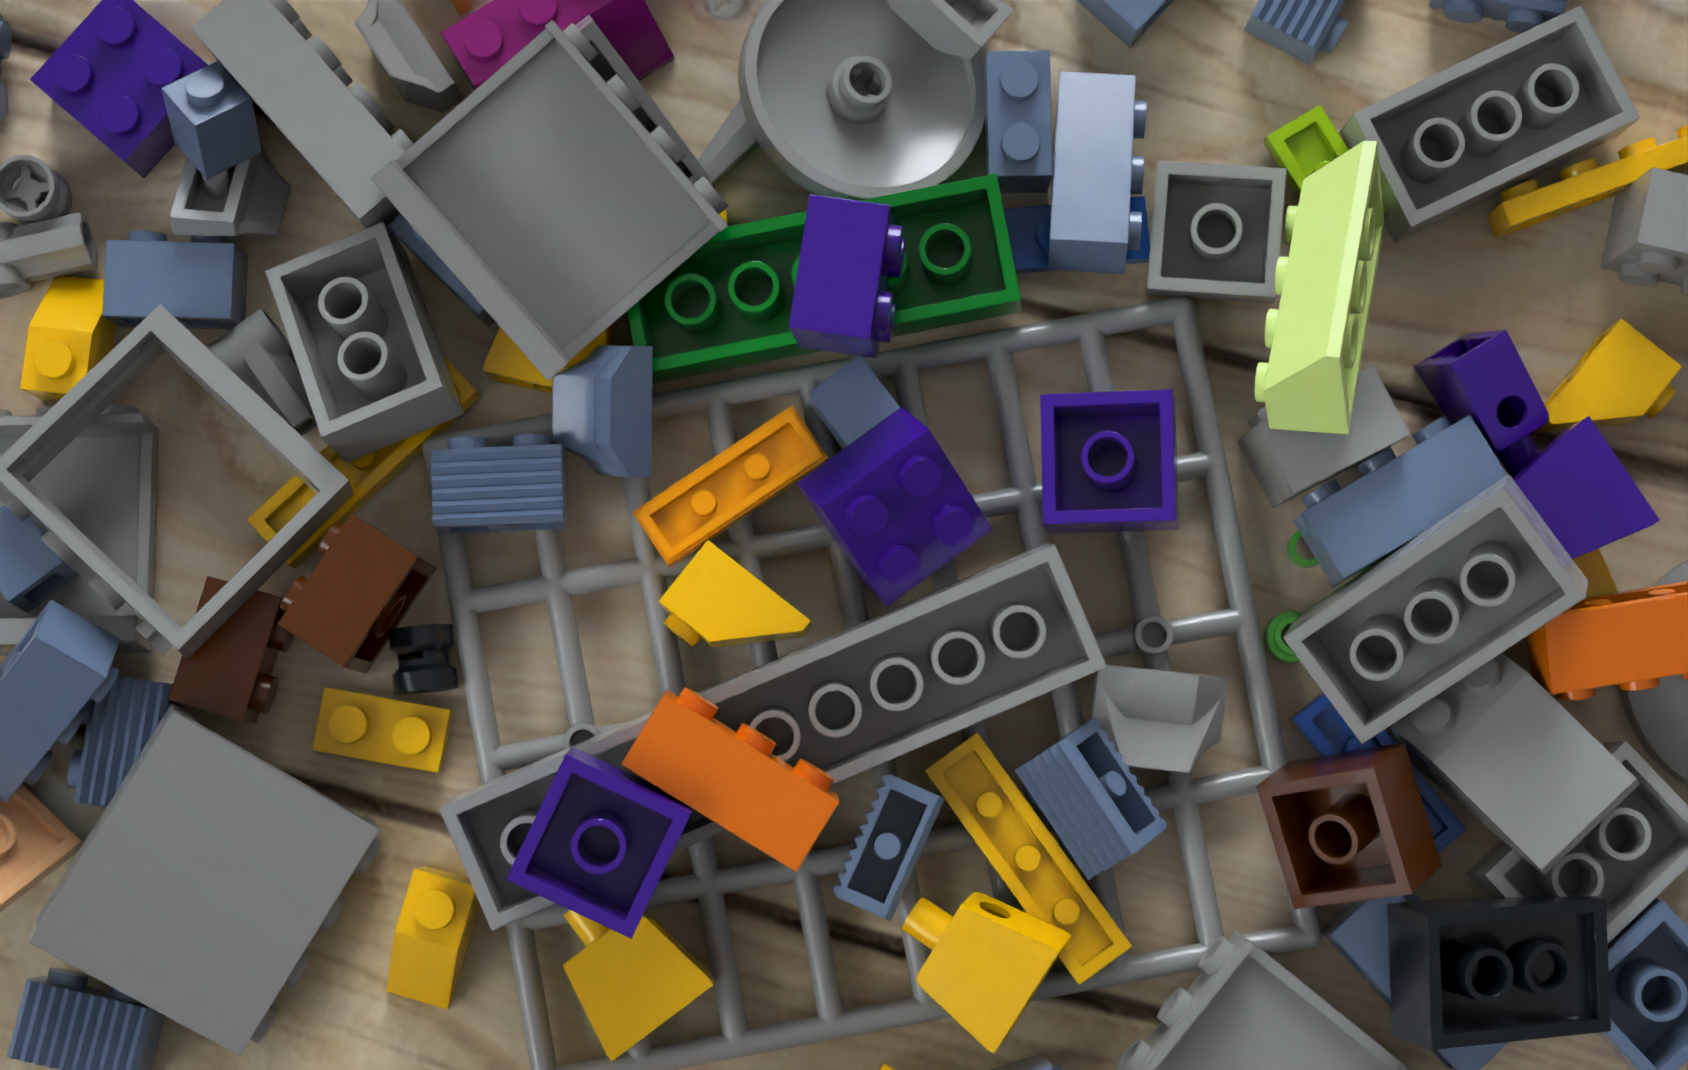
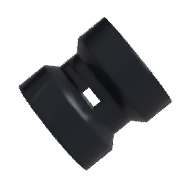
M452 624L416 625L389 630L390 650L397 655L398 669L392 675L395 695L432 693L459 688L457 669L450 664L449 650L455 644Z

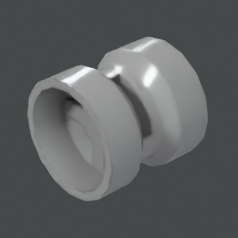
M16 155L5 160L0 165V208L9 216L14 217L19 223L25 225L68 215L72 206V192L68 182L41 159L31 155ZM45 193L43 200L37 204L42 194Z

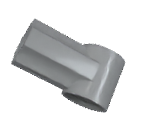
M78 212L20 226L11 222H0V298L26 292L31 288L30 283L97 268L98 253L95 238L88 224L87 217Z
M262 308L209 345L214 355L300 435L306 434L317 426L296 361L292 357L293 353L290 344Z

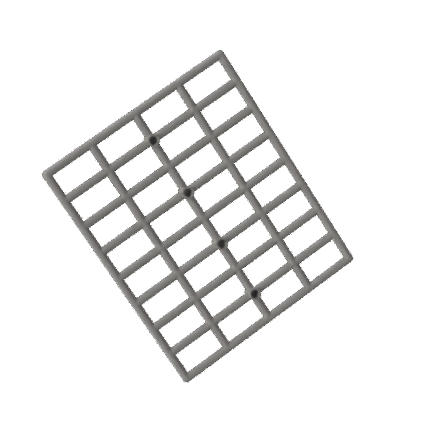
M1186 296L878 352L877 358L862 356L877 378L893 375L899 407H903L928 429L929 425L918 371L983 358L987 359L1012 488L974 494L972 497L986 518L1017 512L1025 553L1048 543L1046 528L1043 525L1042 482H1036L1011 353L1080 341L1089 392L1115 391L1104 336L1173 324L1198 453L1177 456V481L1182 482L1204 478L1230 608L1170 620L1161 617L1144 532H1117L1135 624L1133 627L1093 635L1103 658L1137 652L1142 655L1144 668L1171 671L1167 652L1170 645L1235 633L1262 766L1194 779L1192 772L1184 773L1165 770L1167 784L1144 788V795L1152 799V807L1159 809V811L1173 809L1199 943L1129 956V951L1127 950L1080 985L1075 982L1066 968L1049 971L1031 1001L1201 969L1198 967L1201 957L1217 938L1224 936L1198 804L1258 793L1256 786L1287 764L1194 302ZM858 356L652 394V420L706 410L714 455L717 456L738 442L731 405L800 393L806 426L830 459L837 454L835 440L810 407L808 393ZM552 413L441 433L429 437L423 443L422 448L430 495L432 493L431 450L448 449V439L464 436L486 438L487 447L512 446V437L520 434H547L552 439ZM622 477L636 558L567 571L560 529L534 531L542 572L541 576L473 588L464 534L443 535L437 531L481 785L506 775L505 771L525 767L627 723L623 722L602 727L595 726L572 600L573 595L641 583L661 696L663 697L666 690L679 696L684 687H686L677 636L663 624L669 613L662 608L658 601L668 590L666 578L679 576L701 547L672 567H668L632 513L651 500L648 477ZM749 514L728 528L730 540L713 543L762 583H764L760 560L829 548L844 630L868 620L861 579L823 523L755 535L752 515ZM954 558L931 574L934 591L958 581ZM547 601L569 729L565 734L501 745L478 613ZM775 641L750 644L754 668L778 658ZM1076 681L1051 691L1060 738L1084 724ZM985 720L961 730L963 742L975 733H978L991 751ZM895 758L871 768L874 789L883 787L881 777L889 774L898 777ZM1036 808L1033 809L1048 831H1055L1043 812ZM962 823L935 827L931 829L919 857L974 847L977 844ZM713 836L689 846L694 873L659 880L646 909L695 899L699 900L711 971L717 980L714 988L723 1034L653 1047L649 1033L612 1062L608 1056L561 1065L556 1063L533 930L568 924L563 915L569 909L556 903L506 925L531 1070H675L952 1016L918 985L915 979L930 955L931 949L903 930L901 932L914 997L855 1009H843L819 876L845 871L843 861L851 858L848 849L857 846L856 843L814 850L812 846L797 872L774 858L719 868ZM986 858L993 898L1022 911L1021 905ZM1111 866L1088 881L1090 889L1125 936ZM915 867L897 906L900 927H902L909 913L921 898ZM794 881L818 1016L748 1029L724 894ZM1288 889L1287 893L1294 925L1243 934L1269 956L1313 948L1322 940L1317 906L1294 909Z

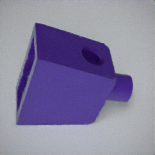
M1506 330L1466 333L1414 365L1417 373L1452 425L1471 415L1494 453H1497L1512 479L1541 453L1531 432L1549 421V413Z
M1589 416L1564 430L1513 478L1572 559L1650 527L1660 521Z

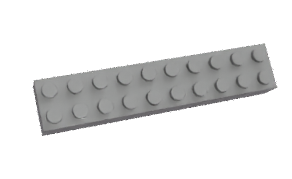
M1046 543L702 690L697 694L719 708L713 717L714 719L736 732L742 723L751 726L777 744L771 754L792 767H795L801 758L830 775L834 779L831 784L833 785L1102 670L1107 665L1056 545ZM653 712L571 747L650 783L621 765ZM571 747L452 797L439 807L491 931L556 904L506 880L563 758ZM692 809V813L673 853L722 833L727 829Z

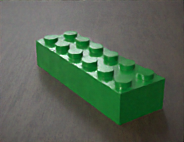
M997 173L859 200L890 205L895 225L903 226V239H906V249L901 278L889 277L887 292H893V303H896V316L892 337L1022 312L1021 297ZM807 211L726 227L713 236L627 311L633 346H653L652 384L821 351L800 348L789 329Z

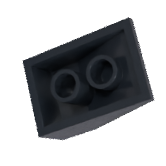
M1599 896L1448 898L1387 904L1393 1037L1430 1050L1611 1031L1606 898Z

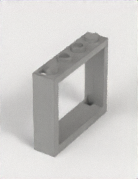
M161 304L0 456V484L3 485L0 488V502L21 521L31 513L49 529L40 539L68 566L79 557L94 571L96 575L87 584L116 611L125 602L130 605L144 619L135 629L163 656L174 647L187 660L354 494L349 480ZM164 352L316 493L183 627L29 483Z

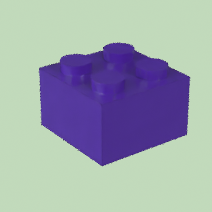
M102 0L30 80L144 179L175 145L161 88L208 66V64L135 1Z
M809 194L789 329L800 348L877 358L879 342L891 343L895 324L896 303H893V292H887L889 277L901 278L906 239H903V226H897L894 223L890 205Z
M1172 389L1040 394L1043 525L1049 534L1179 530L1176 406Z
M900 407L796 483L860 579L887 607L993 529L931 431L903 407Z
M571 747L563 758L506 880L632 939L693 808L657 786Z

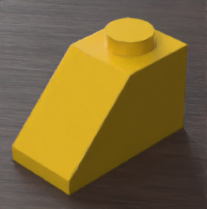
M59 276L53 279L28 326L20 384L21 390L41 400L58 402L113 349L116 324L102 316L104 280L73 276Z
M1621 318L1599 334L1545 401L1544 405L1549 413V421L1534 430V432L1566 430L1588 416L1596 427L1625 425L1644 414L1651 419L1663 409L1676 392V389L1669 383L1682 366Z
M709 540L705 542L658 601L662 608L669 613L663 624L692 647L695 646L700 638L712 648L803 638L812 628L811 620Z
M427 866L414 868L394 933L387 992L450 1009L481 906L468 878Z

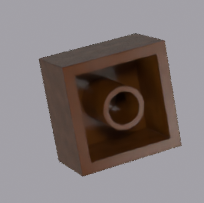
M351 514L345 524L341 521L335 522L324 535L317 549V553L322 558L309 578L303 575L299 576L287 590L280 604V608L286 612L278 622V625L343 668L367 674L389 641V630L399 626L437 567L371 524Z
M1405 743L1289 761L1285 766L1279 768L1256 786L1294 909L1410 895L1442 867Z

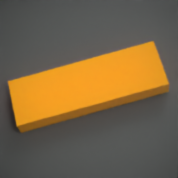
M792 405L632 513L670 568L702 547L707 540H712L828 461L829 458Z

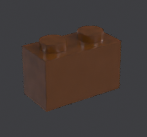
M207 576L196 613L228 581ZM257 590L188 660L182 656L168 700L241 722L256 724L260 713L267 714L276 696L278 677L272 676L278 653L279 651L286 653L294 638L292 633L278 625V622L286 612L280 608L283 598Z

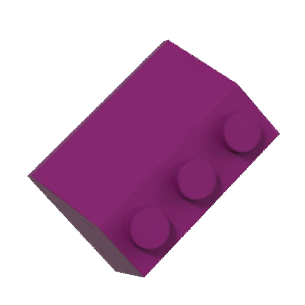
M493 0L441 32L450 52L474 90L546 29L545 25L551 20L564 31L570 24L576 25L586 16L590 15L638 81L675 59L645 0Z

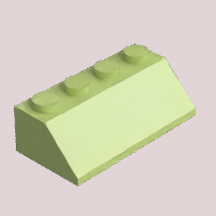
M1362 141L1303 179L1298 206L1289 205L1287 208L1286 244H1291L1289 257L1279 256L1277 260L1275 292L1276 295L1281 296L1279 309L1268 310L1265 324L1266 348H1271L1269 363L1259 362L1255 375L1256 402H1265L1269 429L1349 434L1385 224L1377 141Z

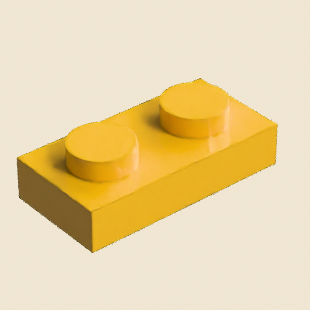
M324 687L312 750L442 773L454 711Z

